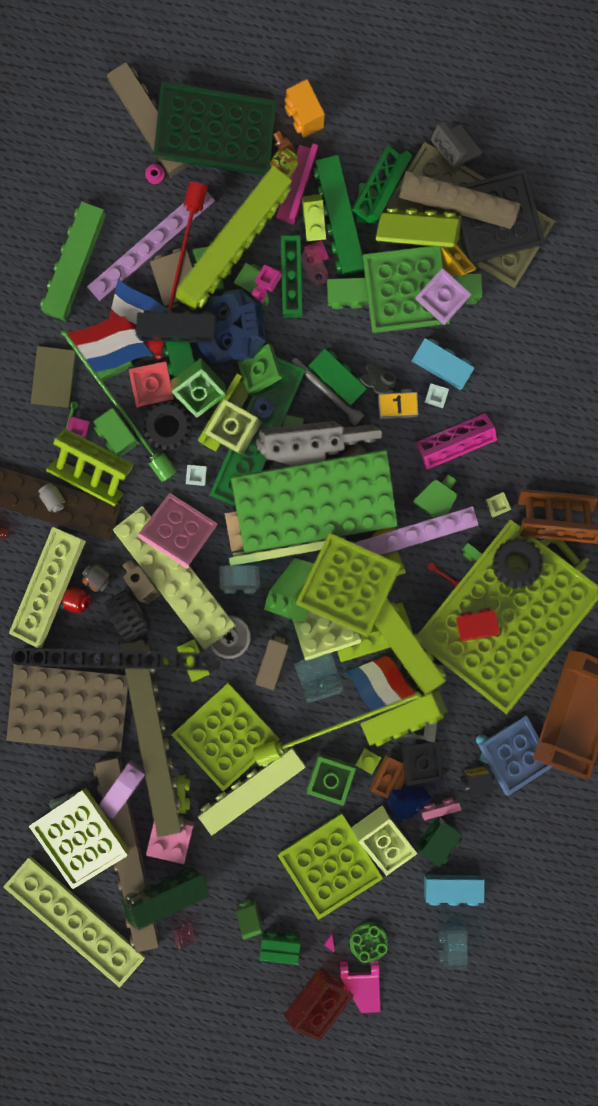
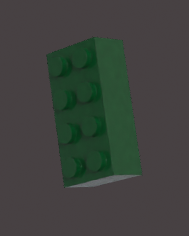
M187 867L180 870L179 874L173 877H164L156 885L149 884L145 886L141 892H132L126 895L125 899L121 900L128 923L139 931L210 897L203 874Z

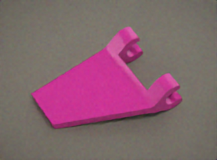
M378 960L370 962V972L348 973V961H340L341 979L360 1012H380Z

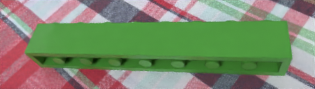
M481 274L450 275L471 294L466 300V304H476L482 298ZM365 278L327 279L328 306H332V309H342L346 305H351V308H362V305H368Z

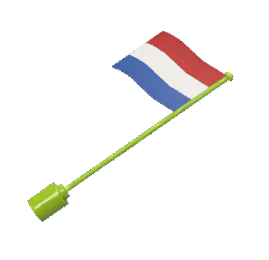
M382 657L345 672L354 682L361 698L372 710L371 712L284 745L277 740L267 742L253 748L254 757L259 766L281 759L285 752L284 749L413 699L418 698L419 700L421 694L419 692L415 693L409 687L396 664L389 657Z

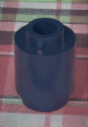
M260 398L255 402L254 412L259 419L266 420L273 415L274 408L269 399ZM266 405L267 410L261 411L260 406Z

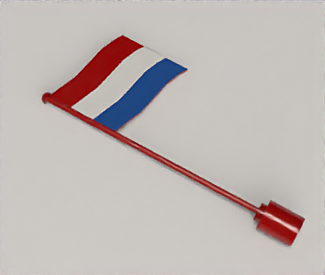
M197 182L188 183L183 206L187 208L186 211L190 212L168 309L153 298L131 289L118 278L109 319L126 317L136 331L137 312L143 313L144 310H151L155 313H162L163 311L172 310L193 214H198V211L203 210L208 189L206 185ZM143 341L146 347L155 353L157 359L163 357L161 353L164 342Z

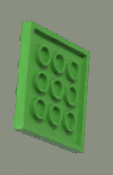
M440 246L365 254L362 256L372 333L443 325L415 299L443 268Z

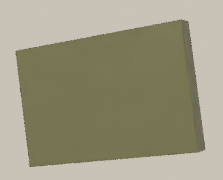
M37 346L31 404L70 408L76 359L75 350Z

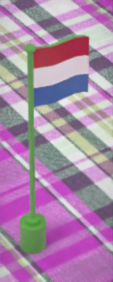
M116 317L87 329L73 332L63 330L61 335L65 336L150 452L151 456L148 462L161 482L170 478L177 472L176 468L164 452L159 453L157 451L154 453L96 373L116 368L136 358L152 356L144 342L139 341L136 337V331L126 317Z

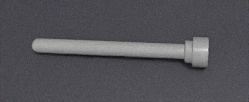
M292 359V364L305 369L304 375L348 415L351 424L356 426L365 415L360 410H353L299 359Z

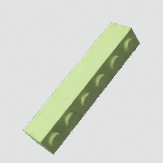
M292 746L284 749L285 752L281 759L263 765L258 771L256 769L252 770L246 775L248 777L246 780L235 782L231 786L232 790L228 793H225V791L220 793L215 798L217 801L211 805L207 803L200 808L201 812L198 818L211 836L306 768L305 763Z

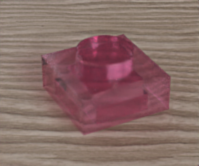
M185 923L172 930L176 949H183L195 942L191 923Z

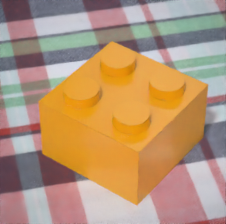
M308 80L286 89V98H284L286 103L285 110L289 117H293L295 121L293 125L297 134L301 133L304 138L323 129L325 114Z

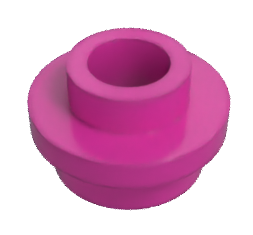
M152 164L146 169L145 176L150 183L159 184L163 181L165 173L160 165ZM157 171L158 175L152 176L151 173Z

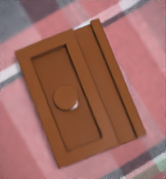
M385 755L369 790L395 802L405 781L403 763Z

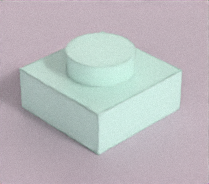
M430 384L424 403L443 408L449 389Z
M187 465L186 484L205 486L207 467Z

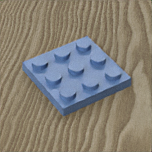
M527 716L520 717L478 744L503 792L508 796L552 768V766L533 760L539 737Z

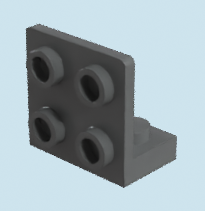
M444 122L437 125L431 141L452 169L481 156L482 151L462 125L451 129Z

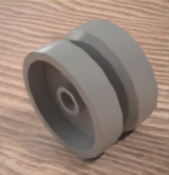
M228 615L236 626L212 644L210 648L218 656L232 659L242 655L247 650L251 641V631L248 624L242 618ZM228 633H232L234 637L232 640L227 639L226 635Z

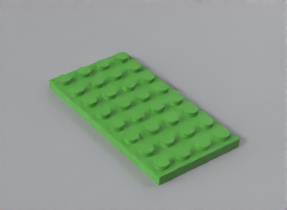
M386 449L231 476L244 553L327 539L329 533L340 537L397 526Z

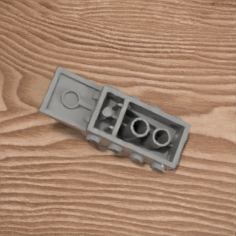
M335 421L259 429V439L256 440L258 451L260 450V453L266 459L294 466L326 460L325 452L329 455L338 454L339 451L344 450V442L347 445L357 444V441L360 440L375 442L377 438H382L381 430L372 424L342 427Z

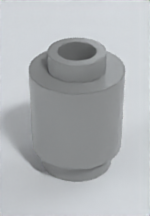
M52 483L38 490L40 493L39 497L49 512L54 511V513H57L64 508L63 504L66 501Z

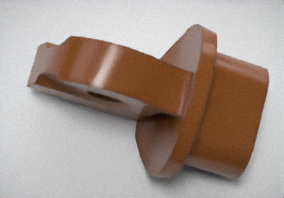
M281 130L273 133L276 140L274 145L278 147V150H285L287 148L296 154L293 144L287 137H283Z

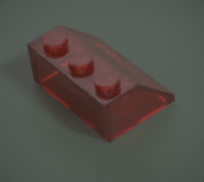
M318 969L285 1012L284 1016L294 1031L320 1042L354 995L332 975Z

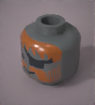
M98 563L92 567L88 565L81 573L84 575L82 579L83 584L94 592L99 590L102 592L111 581L109 571Z

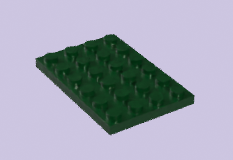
M161 81L153 158L265 176L270 170L276 101Z

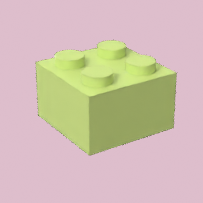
M224 399L205 434L243 456L262 422L257 417Z

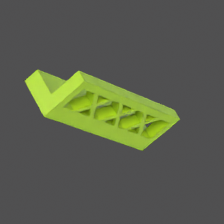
M236 374L226 391L227 396L220 401L198 439L201 444L217 452L221 443L206 435L205 432L225 399L242 409L249 397L243 378L239 374Z

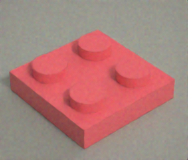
M167 362L128 369L137 408L158 404L162 401L175 400L171 392V380Z

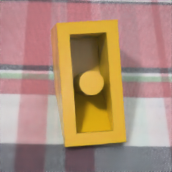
M456 244L454 247L440 246L443 269L449 275L463 276L476 269Z

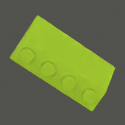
M387 207V210L381 213L376 241L454 247L459 240L461 216L456 215V212L450 211L444 214H437L435 210H426L425 213H422L412 208L406 209V211H398L399 208Z
M402 602L395 604L400 611L398 612L400 618H405L410 624ZM374 624L368 637L359 634L361 643L337 650L340 662H344L390 648V645Z

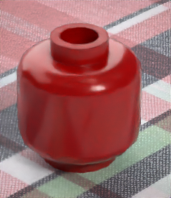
M71 586L65 591L61 602L65 610L82 613L89 608L91 597L87 590Z

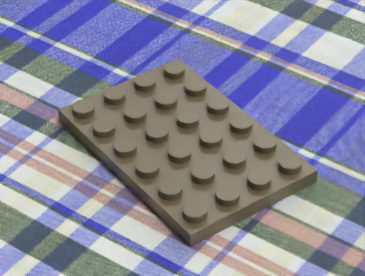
M14 664L6 741L122 752L128 696L126 675L42 666H19Z

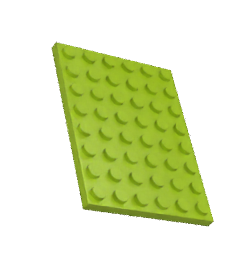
M510 519L417 636L423 643L420 646L428 650L430 654L507 714L598 601V586L536 538L520 536V526ZM514 538H519L523 540L525 538L530 543L532 541L535 543L534 546L541 550L540 554L543 555L544 564L539 578L531 586H527L524 589L506 587L494 575L492 564L495 552L508 539L514 540ZM513 553L508 556L506 567L510 572L524 574L529 569V560L523 554ZM485 608L496 611L499 635L460 642L456 617H460L459 613L471 611V614H477L480 609Z

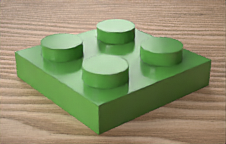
M269 343L260 348L254 358L238 361L246 392L250 396L283 378L273 346Z

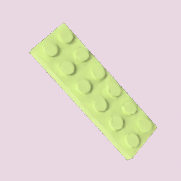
M52 527L9 634L37 648L43 647L86 542L85 540Z

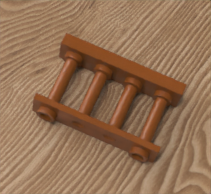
M521 489L518 505H526L527 518H523L520 536L597 544L598 525L592 523L591 512L595 509L598 496ZM534 506L545 507L546 520L535 519ZM553 508L564 509L565 522L554 521ZM572 510L583 511L584 523L573 522Z

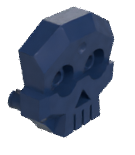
M236 289L226 291L222 296H209L205 305L201 309L198 308L196 314L211 312L216 315L218 320L217 343H197V347L211 364L219 365L232 359L238 361L252 359L258 350L265 346L263 345L266 344L262 304L251 297L246 291ZM225 310H227L226 316L223 315ZM228 339H231V343L227 345Z

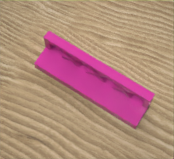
M312 144L311 148L299 145L296 154L298 157V167L289 178L292 180L289 186L291 191L284 203L280 204L276 217L277 220L295 225L302 203V196H304L310 178L309 175H311L318 153V145Z
M484 413L415 443L428 470L497 440L494 425L487 414ZM482 421H485L486 425L482 427L476 426V424ZM463 429L468 430L465 434H458ZM444 437H450L449 441H441ZM428 444L433 445L432 448L424 451L423 446Z

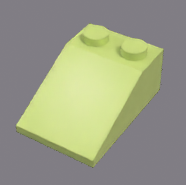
M383 805L351 827L358 842L386 876L417 855L413 846Z

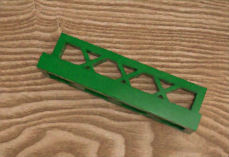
M389 145L386 146L352 211L368 223L378 220L412 155L408 151L399 154ZM388 154L396 159L393 165L387 164L386 156ZM379 170H384L386 178L384 181H379ZM376 185L377 195L371 197L369 188ZM364 201L368 203L369 210L367 213L359 208Z

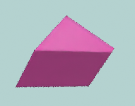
M331 931L325 939L324 945L334 952Z

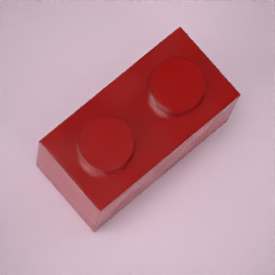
M490 608L480 609L477 614H471V611L459 613L460 617H456L460 642L500 634L496 611H491Z

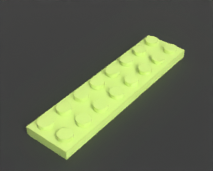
M141 506L116 526L113 531L203 649L206 650L236 625L190 566L185 568L138 537L139 532L151 518L147 510Z
M31 856L5 884L4 888L119 988L145 959L146 956L142 952L136 953L135 947H132L125 937Z

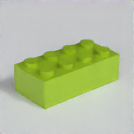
M438 690L421 697L419 700H414L360 724L369 745L376 743V746H380L392 740L391 736L396 739L409 733L408 729L410 728L413 732L426 726L427 721H429V724L443 719V714L448 711Z

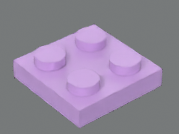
M442 268L415 299L445 325L471 294Z

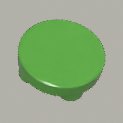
M372 922L362 923L351 933L350 948L355 957L361 962H374L387 953L388 938L384 929L378 924Z

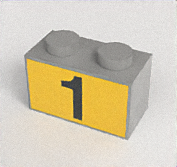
M403 389L401 393H393V390H388L387 393L378 394L379 419L418 416L417 392H412V389Z

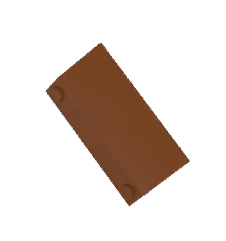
M569 650L533 760L589 780L598 754V659L586 653Z

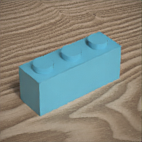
M425 338L413 357L412 362L461 390L474 370V367L471 366L472 363L465 358L459 359L450 349H442L435 340L430 338L427 340Z
M424 875L425 901L435 906L441 903H448L452 906L467 903L471 906H477L479 903H484V878L482 875Z

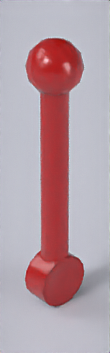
M434 563L428 564L429 570H434L453 583L455 587L460 583V581H455L436 568Z

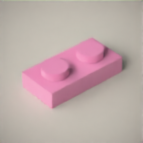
M447 798L441 804L429 803L420 810L423 819L428 820L461 811L460 803L457 799Z

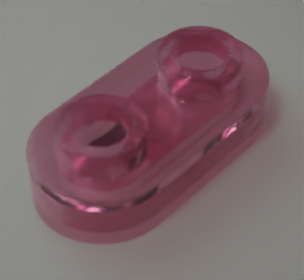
M315 248L303 250L301 262L311 283L316 286L325 284L328 279V271L319 252ZM313 256L314 260L312 262L307 261V257ZM317 273L322 274V278L316 279L315 275Z

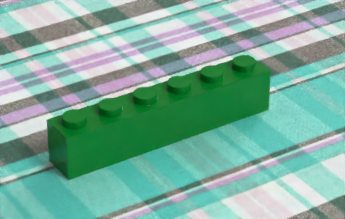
M339 156L316 160L313 174L315 180L319 179L320 186H317L318 195L321 194L324 200V217L327 216L329 221L326 224L328 235H332L333 238L331 249L333 254L336 253L338 259L335 261L336 270L341 272L342 277L364 272L362 252Z

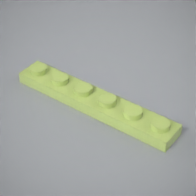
M317 540L305 545L300 543L290 545L288 548H272L271 551L265 552L263 550L255 551L248 555H244V552L233 553V557L229 558L230 566L321 550L325 541Z

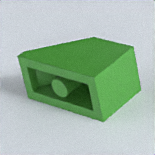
M245 263L234 281V286L246 291L255 299L256 297L252 295V292L257 287L255 279L261 269L255 264L249 265ZM267 292L265 300L262 302L266 306L269 304Z
M247 899L240 902L236 912L242 938L246 939L261 934L263 921L256 901Z

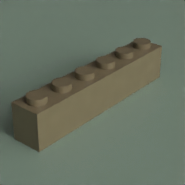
M125 62L106 75L154 151L158 105L154 99L150 100L147 96L149 92L144 83L140 84L137 78L139 76L133 67L129 68ZM159 159L170 178L190 166V164Z
M407 171L399 198L445 211L456 212L459 215L509 229L515 223L520 203Z

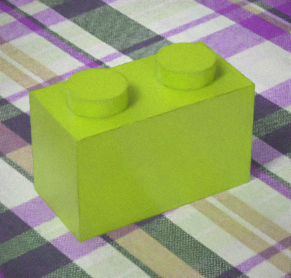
M321 194L302 196L306 240L326 239Z

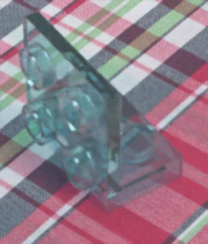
M332 653L309 660H302L294 664L307 704L344 692Z

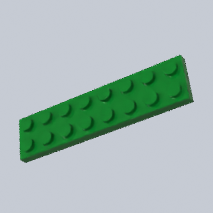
M276 357L283 378L254 394L246 412L257 417L254 412L255 402L260 398H267L272 402L274 408L273 415L266 420L259 419L262 422L259 429L282 426L304 376L305 369ZM266 405L260 406V410H261V411H266V410H267V406H266ZM259 429L243 456L229 448L209 494L210 496L236 507L231 476L260 472L267 461L265 456L257 449L256 440L259 439Z

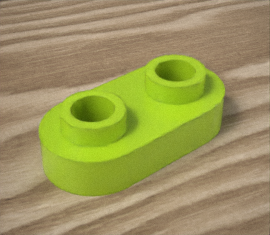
M178 775L177 796L181 800L179 813L186 814V810H190V798H186V791L190 790V780L186 779V775Z

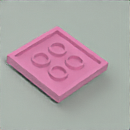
M169 493L139 532L138 537L185 568H188L218 523Z

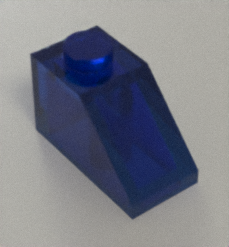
M423 786L390 790L385 809L393 821L410 819L428 805L432 798Z

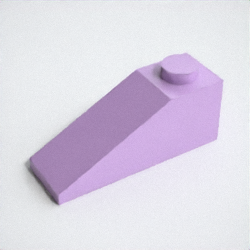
M132 760L129 761L99 804L104 814L111 819L116 816L145 775L144 768Z

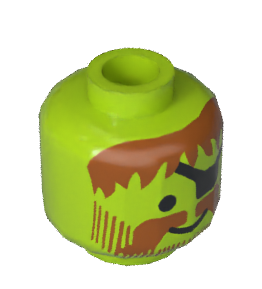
M287 148L285 150L279 149L270 161L271 167L275 166L290 178L298 167V157Z

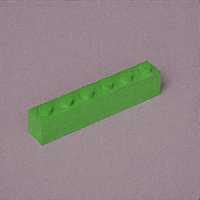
M81 202L80 207L77 206L75 210V221L73 225L69 226L67 233L69 237L67 242H64L61 247L62 255L60 261L57 260L55 263V274L53 278H50L47 285L49 290L47 295L42 298L40 304L41 310L45 314L66 321L106 217L103 209L85 202Z

